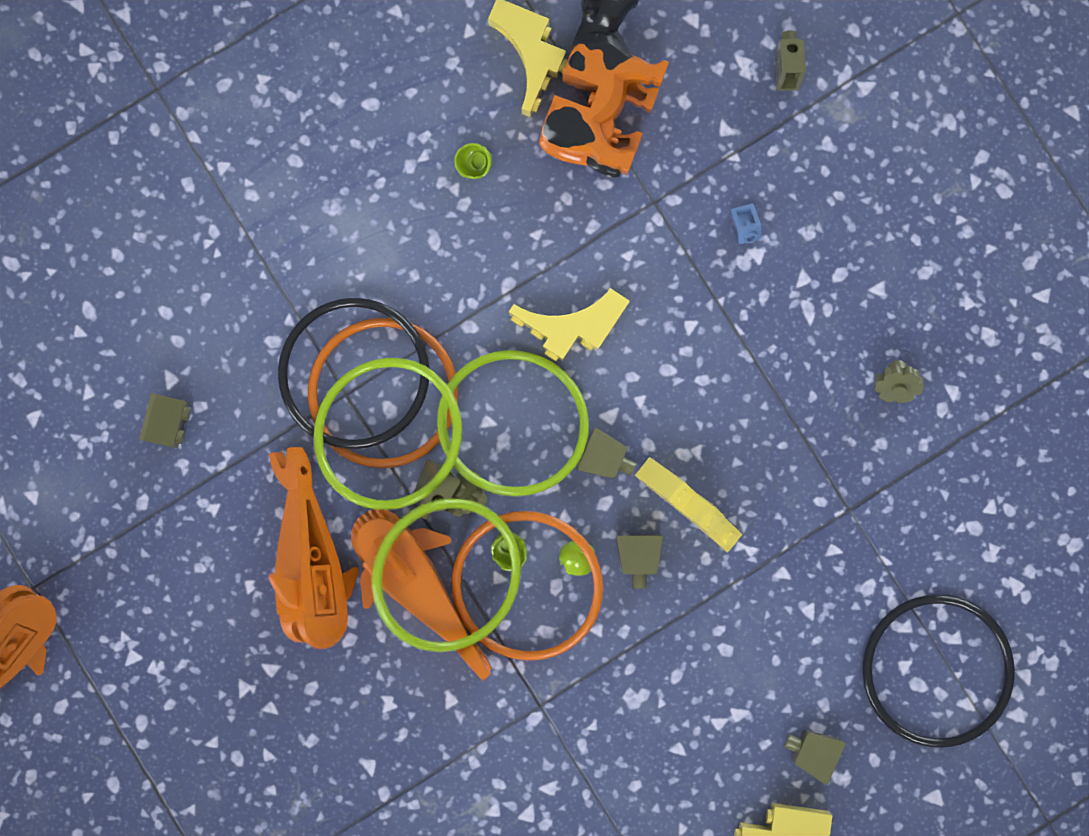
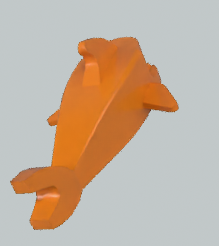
M303 447L287 448V458L283 452L269 454L275 476L281 485L288 490L277 547L275 573L269 575V580L275 589L277 615L280 616V623L286 636L297 643L305 642L313 648L326 649L339 642L347 629L348 610L346 600L352 595L359 569L352 567L342 574L334 543L312 488L313 477L308 456Z
M374 509L362 514L356 520L351 532L353 549L365 568L360 577L362 602L365 609H369L374 601L372 574L376 555L388 532L401 519L397 514L389 510ZM406 527L396 538L387 554L382 574V589L447 642L469 636L437 570L426 553V550L450 544L452 538L427 528L410 530ZM477 643L456 650L482 681L491 674L492 666Z
M13 585L0 591V688L19 673L26 664L29 665L36 675L43 674L46 659L44 643L54 631L57 621L55 608L49 599L38 594L35 595L31 588L24 585Z

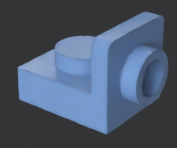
M754 204L731 209V217L737 231L738 243H753L761 239V223Z

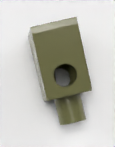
M787 30L782 32V39L779 41L775 54L776 91H799L806 73L804 40L796 39V32Z
M594 428L577 470L615 479L618 470L632 475L637 462L624 457L627 451L626 446L601 430Z
M427 459L414 492L427 485L443 465ZM450 471L437 489L419 501V506L440 499L452 498L461 480ZM431 512L423 515L421 518L428 520Z
M662 535L616 536L622 574H632L633 588H647V574H657L663 540Z
M804 730L801 738L788 734L783 747L794 752L791 759L793 763L828 785L846 743L836 737Z

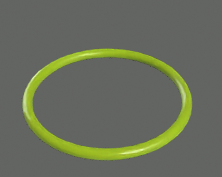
M503 350L482 355L467 363L452 377L447 384L452 393H454L460 382L468 374L485 364L500 360H522L537 364L558 377L570 391L579 414L578 441L572 456L556 474L533 485L511 487L489 482L468 469L458 456L453 467L475 486L504 496L532 495L555 486L576 467L584 453L588 440V411L578 386L562 368L534 353ZM442 395L438 407L437 428L442 448L446 456H448L451 446L447 431L448 404Z
M381 358L358 365L335 382L319 407L313 435L316 459L324 477L334 490L359 506L376 510H390L414 504L437 489L446 479L456 462L462 440V420L457 401L448 385L440 376L428 367L415 361L402 358ZM379 368H405L427 378L439 389L445 398L451 413L453 429L450 450L439 472L420 490L403 498L393 500L366 498L344 486L334 475L328 464L323 445L326 416L336 396L356 377Z
M450 498L421 505L403 516L392 527L378 550L372 574V590L377 610L393 634L416 648L433 652H447L473 645L489 635L503 621L515 601L521 577L519 549L506 523L495 512L479 503L465 499ZM448 508L469 510L485 517L494 524L506 541L511 558V580L506 597L493 618L469 636L448 642H432L415 637L399 626L386 606L382 590V574L387 554L400 533L409 524L423 515Z

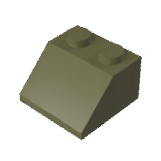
M151 393L139 440L178 448L185 438L183 427L185 421H188L190 418V402Z

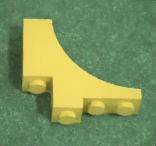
M496 0L489 15L488 23L489 26L501 32L513 44L522 59L527 77V90L522 106V114L531 117L533 111L537 112L542 99L539 96L541 91H546L551 78L548 75L557 79L559 73H563L568 61L566 59V51L543 42V40H548L552 30L549 27V18L505 0Z
M610 288L596 303L576 313L547 316L529 312L513 304L509 310V315L512 316L510 320L520 327L526 325L532 329L530 333L541 341L543 338L547 339L543 345V349L546 350L544 353L546 356L554 361H557V359L563 361L578 338L581 339L580 344L588 350L592 351L594 348L598 351L630 301Z
M651 457L635 474L642 483L684 515L727 553L743 535L714 505L698 495L683 480Z
M771 803V809H767L765 818L768 826L740 822L739 829H735L734 836H830L832 815L829 811Z

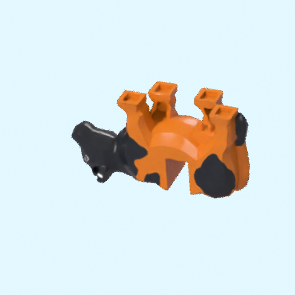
M581 0L582 21L571 45L569 59L563 70V83L591 93L587 104L588 107L554 95L538 142L547 154L565 162L589 166L608 178L619 177L621 173L627 176L643 135L639 131L629 135H621L622 131L615 128V120L622 112L625 102H629L637 108H643L645 112L651 114L659 88L646 89L640 83L646 85L654 84L660 87L669 61L666 60L657 64H650L640 57L632 55L623 37L618 32V28L624 21L627 13L638 5L639 0Z

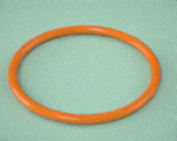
M372 318L359 321L344 328L326 343L313 364L308 382V405L314 425L319 410L317 400L318 379L326 359L334 348L347 337L369 328L391 327L404 330L397 322L391 318ZM412 324L421 339L440 358L449 383L456 372L446 350L430 333ZM457 387V388L455 389L453 395H454V397H455V399H456V401H457V404H458V387ZM449 407L447 411V431L452 424ZM324 424L323 432L332 436V434ZM437 430L420 448L406 455L387 459L366 457L349 449L329 446L339 455L354 463L374 468H391L406 465L425 456L440 443Z
M516 511L499 515L505 523L536 521L553 526L568 535L580 547L590 565L594 584L593 600L589 614L582 626L569 639L554 647L538 651H523L503 646L488 636L479 642L500 655L517 660H542L562 654L578 644L588 634L599 615L603 600V577L598 559L583 536L569 524L556 517L532 511ZM489 520L475 529L465 540L456 556L452 572L454 604L460 619L471 634L478 631L479 628L471 619L465 607L461 591V575L467 555L474 544L484 534L496 527Z

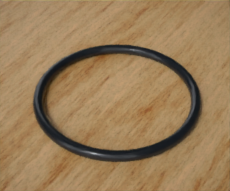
M338 299L315 308L305 315L292 329L284 343L279 358V389L289 414L310 436L313 437L314 426L297 409L290 394L287 377L290 354L300 334L314 320L333 310L348 307L368 308L385 314L397 322L412 340L417 351L419 363L429 368L428 355L420 335L413 325L395 309L370 299ZM420 374L417 395L409 411L397 424L387 431L365 439H342L323 432V443L338 448L361 449L376 446L392 439L401 433L417 416L426 398L429 380Z
M925 595L900 604L891 610L876 626L864 653L863 681L873 710L880 720L895 734L921 746L935 748L953 747L978 738L988 731L1001 717L1009 703L1014 686V658L1003 630L982 608L955 596ZM924 605H951L962 608L977 616L995 635L1004 658V686L995 708L974 729L954 737H925L900 726L883 708L874 688L872 676L873 657L884 631L902 614Z

